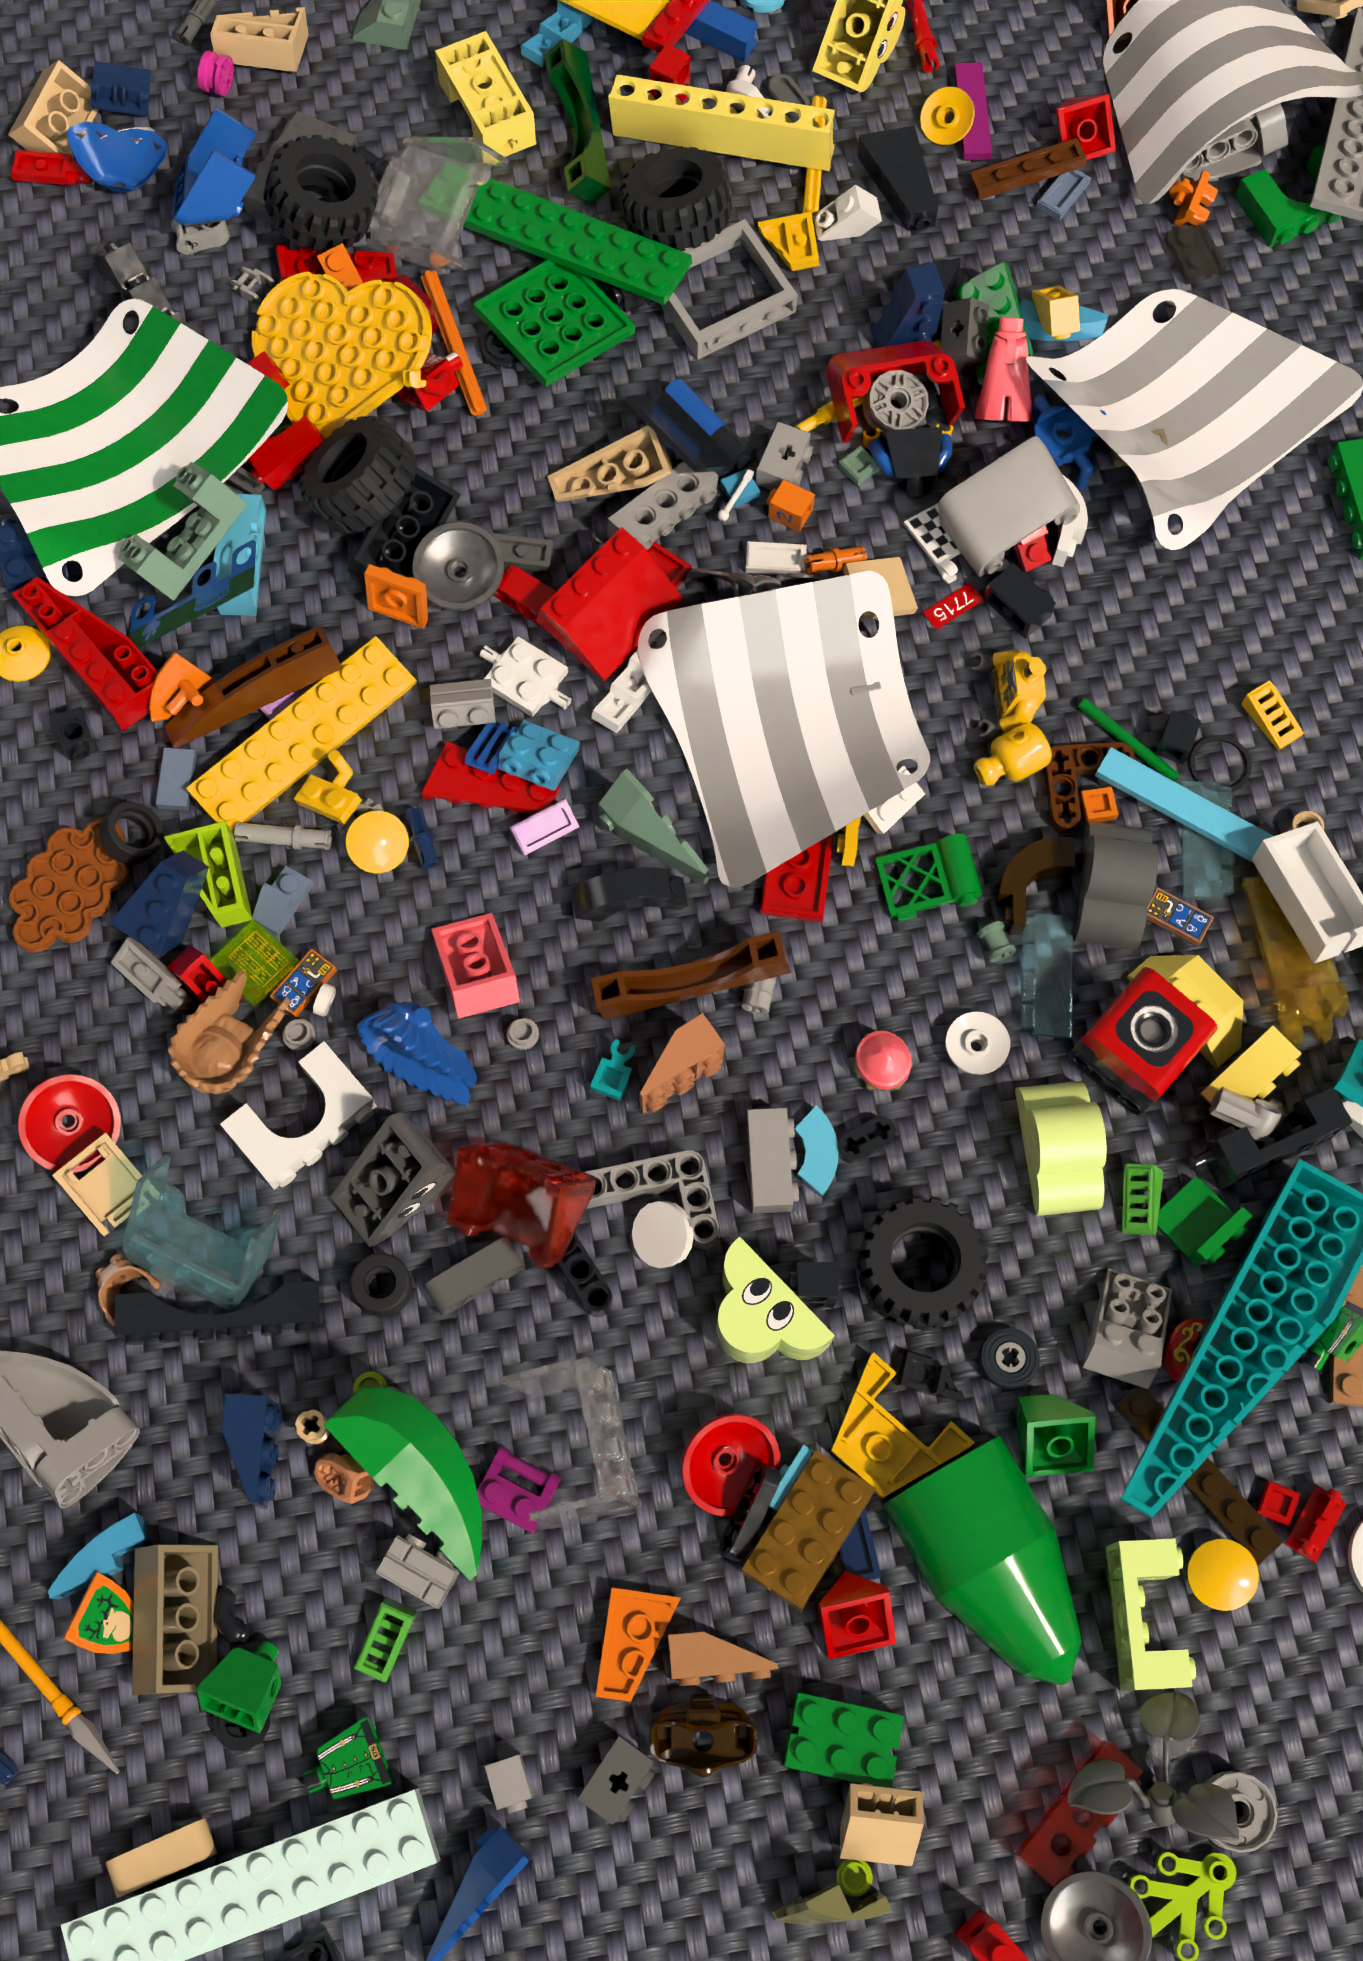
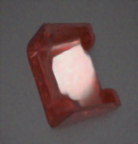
M492 1142L462 1146L459 1148L447 1224L459 1228V1232L464 1235L477 1236L479 1232L489 1230L530 1247L528 1256L534 1260L533 1263L540 1267L550 1268L555 1263L561 1262L594 1194L597 1178L512 1144Z

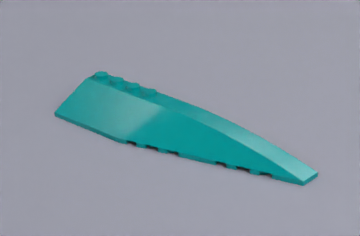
M1300 1158L1289 1170L1171 1395L1120 1500L1152 1518L1336 1319L1363 1265V1193Z

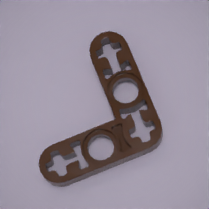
M1112 742L1058 745L1051 748L1052 759L1044 767L1050 822L1056 831L1064 834L1071 833L1076 829L1081 819L1076 776L1095 775L1111 747L1134 759V751L1128 744ZM1085 753L1094 755L1097 764L1093 766L1083 764L1081 755ZM1055 756H1059L1060 761H1064L1061 767V774L1056 775L1058 772L1057 762L1053 761ZM1057 783L1066 784L1070 789V794L1066 796L1058 795L1054 791V785ZM1068 804L1066 815L1071 818L1069 823H1065V820L1060 818L1063 812V805Z

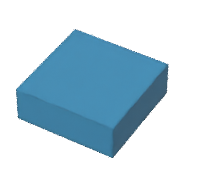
M747 468L720 481V486L729 500L742 482ZM753 478L747 483L734 503L733 508L760 497V490Z

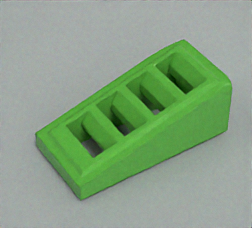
M1125 1164L1122 1232L1124 1234L1156 1236L1164 1174L1156 1165ZM1138 1178H1149V1182L1138 1181ZM1137 1190L1148 1191V1195H1136ZM1135 1204H1148V1209L1134 1208ZM1133 1217H1147V1223L1133 1222Z
M385 1598L380 1605L354 1669L386 1683L417 1611L392 1599ZM386 1614L403 1620V1625L386 1618ZM382 1626L397 1633V1639L380 1632V1627ZM374 1641L393 1648L391 1653L374 1646ZM368 1654L387 1661L385 1667L367 1660Z

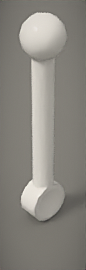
M747 470L742 482L726 507L718 512L717 515L720 521H726L729 518V511L747 483L752 479L754 471Z

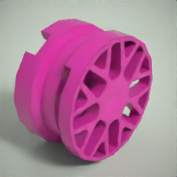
M205 51L198 67L199 88L204 92L214 91L216 95L226 96L233 81L234 64L232 58L225 54L218 56L216 52Z

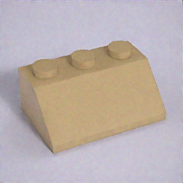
M60 60L56 61L42 71L8 135L27 151L71 154L73 158L74 154L69 146L67 130L77 123L92 122L99 110L90 108L91 87ZM83 131L81 134L75 133V135L83 139L87 131Z

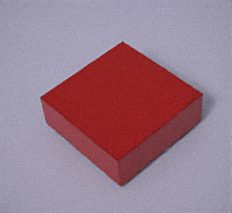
M1267 1480L1264 1482L1255 1510L1260 1516L1289 1527L1300 1493Z

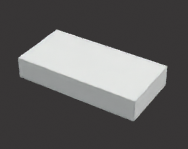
M747 541L746 573L775 575L805 573L804 559L807 545Z

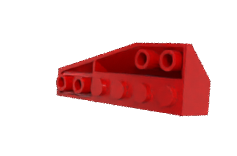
M35 577L12 593L49 643L122 732L149 713L150 693L159 672L129 637L39 577Z

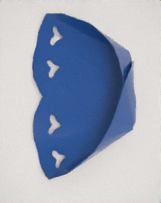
M86 121L77 123L67 130L69 146L78 164L97 184L113 191L132 192L142 189L159 168L168 149L167 143L153 131L143 129H128L118 132L107 125ZM83 131H87L83 139L75 135V133L81 134ZM96 132L100 133L101 135L107 134V137L100 139ZM130 138H142V140L139 141V144H136ZM153 141L156 143L157 146H161L162 149L155 150ZM116 183H121L125 187H115L113 185Z

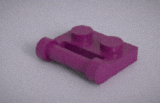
M500 1446L477 1490L480 1506L534 1534L562 1477L555 1473L549 1475L511 1455V1450ZM503 1466L544 1487L541 1496L539 1497L499 1476Z

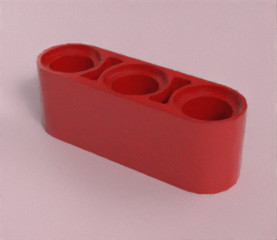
M510 564L504 570L501 584L494 596L543 628L536 621L539 610L556 591L519 567Z

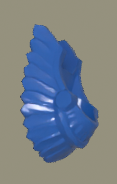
M389 1002L384 1009L370 1014L359 1022L357 1030L359 1031L358 1035L361 1037L360 1042L366 1046V1053L374 1056V1062L382 1064L385 1072H393L396 1079H405L409 1086H416L422 1092L429 1090L435 1098L441 1095L448 1102L454 1100L458 1105L467 1106L471 1098L467 1086L473 1088L477 1082L475 1070L467 1060L466 1052L453 1047L439 1034L432 1023L431 1013L425 1007L421 1008L416 1002Z

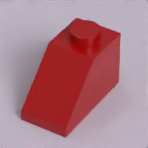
M191 945L167 966L185 988L202 1004L205 1003L208 996H215L218 987L222 988L227 981L212 962Z

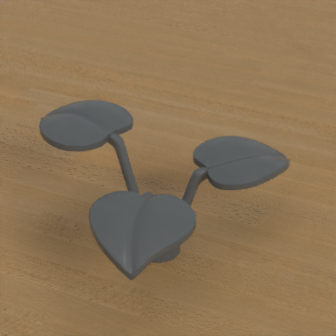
M708 568L691 569L685 577V583L699 578H720L732 584L734 597L740 596L737 582L750 583V594H755L758 585L773 586L771 590H775L781 586L782 582L789 581L805 584L825 580L820 576L805 573L776 574L775 579L764 575L752 576L747 573L729 574Z
M1168 1692L1154 1696L1147 1700L1140 1710L1139 1720L1143 1730L1153 1737H1164L1162 1782L1155 1783L1149 1789L1148 1796L1144 1794L1134 1779H1125V1771L1121 1764L1110 1760H1098L1084 1766L1076 1774L1069 1788L1067 1801L1070 1807H1079L1105 1815L1121 1813L1131 1804L1134 1790L1142 1801V1807L1149 1808L1151 1820L1159 1826H1170L1177 1822L1183 1829L1204 1837L1238 1841L1239 1839L1236 1806L1232 1796L1224 1788L1215 1784L1201 1783L1192 1786L1188 1795L1179 1793L1177 1796L1175 1789L1169 1784L1171 1738L1180 1742L1190 1741L1197 1734L1200 1726V1715L1197 1706L1190 1697L1180 1692Z

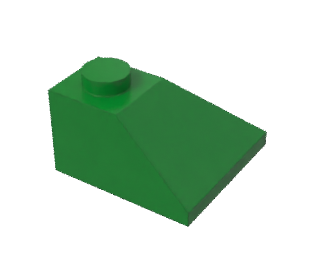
M1053 1394L1018 1397V1428L1025 1476L1034 1477L1094 1471L1096 1417L1094 1412Z

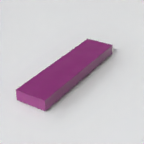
M982 62L955 63V87L962 89L969 95L975 110L972 127L966 136L961 139L963 160H991L992 147Z

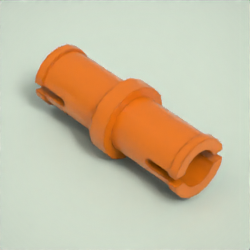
M862 545L842 550L836 547L831 548L829 552L806 555L804 565L805 567L810 566V568L806 569V572L808 574L828 570L839 572L846 563L867 561V554H860V552L865 551V548Z

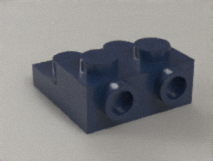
M13 519L1 521L0 563L7 591L17 590L35 577H39L46 583H49L22 523L16 522ZM64 563V565L62 566V574L66 579L67 573Z

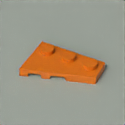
M619 1588L611 1589L596 1697L627 1702L632 1701L681 1598Z

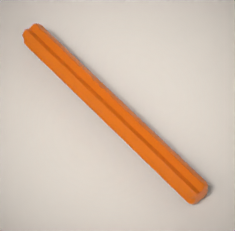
M435 270L424 271L425 274L421 276V280L427 296L431 300L448 353H457L463 362V367L456 372L468 408L473 416H482L487 411V406L440 279Z

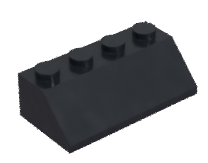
M416 467L415 478L410 482L411 487L408 493L403 495L401 503L395 506L386 518H381L378 524L371 528L347 571L365 581L364 573L368 565L371 564L379 568H387L394 573L408 578H414L413 558L419 543L430 531L445 524L461 494Z

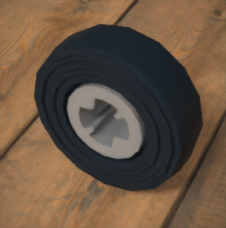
M1004 1328L996 1330L985 1339L980 1347L979 1363L981 1371L988 1381L997 1387L1010 1390L1021 1388L1034 1378L1039 1369L1040 1355L1038 1346L1031 1336L1022 1330ZM1006 1350L1007 1354L1013 1351L1017 1355L1014 1359L1017 1364L1015 1367H1012L1011 1363L1008 1366L1003 1364L1002 1361L1005 1357L1002 1351Z

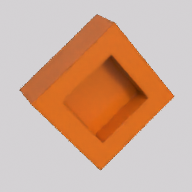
M1112 787L1081 791L1079 797L1085 822H1103L1117 819L1119 814Z

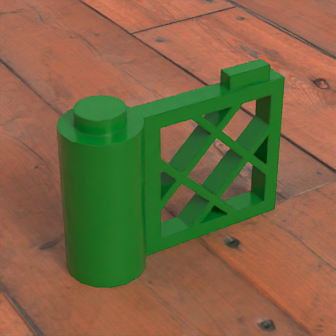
M965 834L949 835L933 844L875 858L891 918L897 917L898 922L917 918L916 912L950 903L960 904L961 907L972 906L978 902V898L983 894ZM932 853L934 864L929 872L914 865L919 856ZM897 862L906 868L900 878L896 880L886 874L884 865ZM910 870L925 877L917 891L902 883ZM936 870L939 878L933 876ZM930 880L941 886L944 896L931 899L921 893ZM889 883L895 885L892 890H890ZM899 888L913 895L908 905L895 908L893 897Z

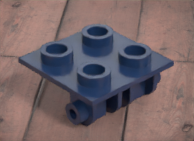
M95 61L93 81H91L90 108L147 117L151 70Z

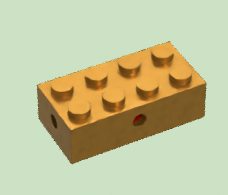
M815 1450L743 1566L742 1573L802 1613L873 1496L875 1487Z

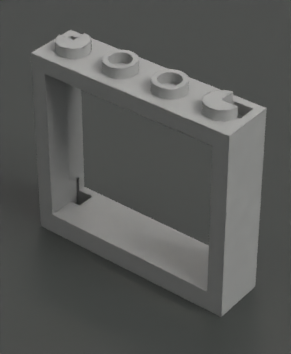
M746 219L738 223L729 224L720 234H715L713 240L708 243L706 241L701 243L700 247L694 249L693 247L685 248L686 251L682 252L692 255V264L689 269L743 244L777 294L699 331L673 292L667 303L660 305L697 360L796 312L798 294Z

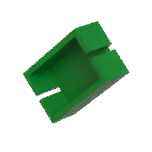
M795 1693L790 1726L799 1727L798 1734L788 1733L782 1766L859 1784L867 1783L877 1787L892 1788L897 1757L890 1755L891 1748H899L904 1716L808 1694Z

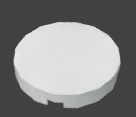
M668 1201L649 1203L639 1211L633 1223L632 1239L639 1257L649 1266L667 1268L686 1259L692 1248L694 1236L692 1226L689 1227L687 1220L689 1217L686 1211L676 1203Z

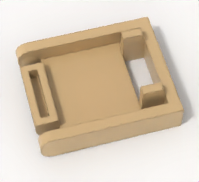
M104 1133L52 1175L104 1237L110 1233L107 1226L102 1223L105 1219H108L113 1227L116 1228L147 1203L139 1193L142 1189H145L146 1193L152 1198L157 1194L107 1133ZM98 1150L105 1160L79 1180L71 1170Z

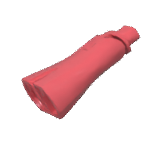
M1000 318L999 331H995V335L998 336H994L989 352L975 419L1033 421L1029 365L1026 361V357H1029L1028 344L1025 337L1026 332H1022L1023 318Z

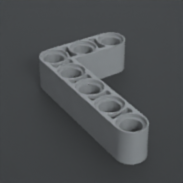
M693 1150L558 1177L551 1180L545 1188L547 1205L557 1214H565L678 1190L682 1209L686 1211L689 1217L687 1218L689 1227L692 1226L693 1228L692 1245L700 1250H707L713 1247L718 1239L719 1224L705 1163L702 1156ZM692 1162L698 1167V1171L693 1175H687L681 1171L680 1167L684 1163ZM654 1169H660L666 1173V1178L660 1182H655L649 1178L648 1174ZM621 1176H629L634 1180V1184L630 1188L623 1189L616 1184V1181ZM589 1183H598L602 1187L601 1192L594 1196L586 1194L584 1188ZM563 1189L570 1195L564 1202H555L551 1198L552 1194L556 1190ZM698 1193L705 1198L706 1202L702 1206L694 1207L688 1202V1197ZM706 1225L712 1229L713 1234L707 1239H702L694 1231L698 1226Z

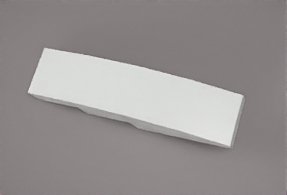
M656 629L648 640L650 648H662L667 641V635L664 630ZM638 650L630 657L628 667L611 684L610 692L595 707L592 713V719L615 733H618L652 691L645 678Z

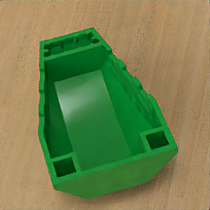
M363 1385L332 1413L323 1425L380 1487L386 1482L397 1493L392 1498L402 1510L409 1505L420 1519L416 1523L417 1526L426 1535L433 1531L438 1536L437 1539L441 1543L439 1549L471 1581L478 1573L482 1547L481 1506L472 1471L455 1437L436 1413L413 1394L391 1386Z

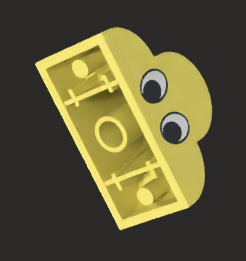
M837 0L812 71L856 91L864 92L873 81L880 63L888 59L898 41L905 19V8L901 6L903 0Z

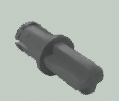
M198 0L192 10L186 11L185 20L174 34L180 43L186 39L184 45L190 46L199 29H203L206 26L205 20L215 7L216 1Z

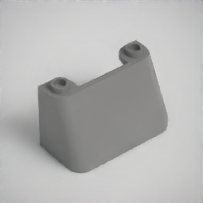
M1037 436L1026 440L952 488L940 499L938 504L939 524L979 578L986 573L992 574L999 570L1003 565L1002 560L1006 550L1049 522L1054 521L1056 525L1062 523L1063 525H1068L1080 513V505L1045 444Z

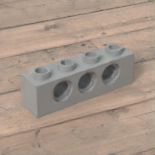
M683 461L672 470V474L655 482L609 517L607 537L610 539L623 527L648 550L655 540L661 536L668 535L677 523L683 519L687 520L703 503L707 504L714 499L717 494L718 475L715 472H694Z

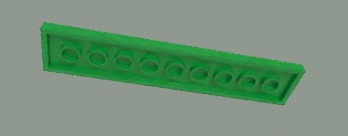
M449 162L445 164L419 201L421 211L662 305L667 303L692 264V255Z

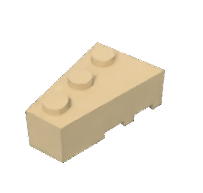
M305 7L296 8L297 13L279 14V10H270V15L253 17L252 12L217 15L210 33L213 52H216L218 56L220 54L230 56L233 64L297 72L309 36Z

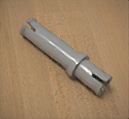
M237 822L234 831L236 842L293 846L297 850H301L302 847L329 850L332 842L331 830L304 829L303 825H295L293 828Z

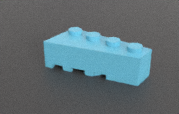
M237 494L248 505L216 545L213 562L217 563L216 582L231 574L233 552L245 543L255 540L254 588L217 608L220 615L256 616L266 508L262 495ZM249 547L244 548L238 554L237 564H243L248 560L251 555Z

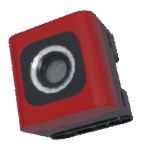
M1144 967L1068 1053V1057L1078 1069L1124 1108L1140 1116L1163 1095L1218 1030V1025L1206 1012L1159 973L1149 967Z

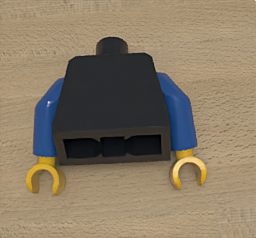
M940 424L932 428L889 430L884 432L882 440L880 439V429L875 428V436L872 437L868 436L866 431H863V445L870 450L877 465L886 476L891 477L893 483L906 482L907 498L925 497L924 481L934 480L938 473L944 471L953 453L952 425H949L948 431H942V427H939Z

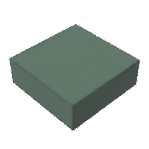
M861 445L840 460L838 465L857 486L880 469L873 457Z

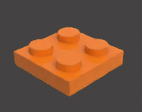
M369 564L364 573L368 610L424 629L428 622L426 584L416 578H408L394 573L387 568H379Z

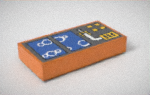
M311 949L274 990L270 998L277 1005L286 997L291 1000V1004L285 1011L296 1018L316 996L323 983H327L337 972V969Z

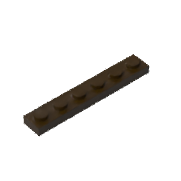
M1135 1386L1114 1405L1115 1409L1148 1443L1164 1411V1408L1147 1389ZM1208 1457L1183 1483L1231 1539L1244 1546L1251 1553L1257 1565H1260L1283 1543V1540Z

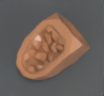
M328 1453L316 1461L314 1474L317 1482L323 1490L338 1500L353 1504L365 1499L374 1487L375 1480L355 1459L346 1454Z

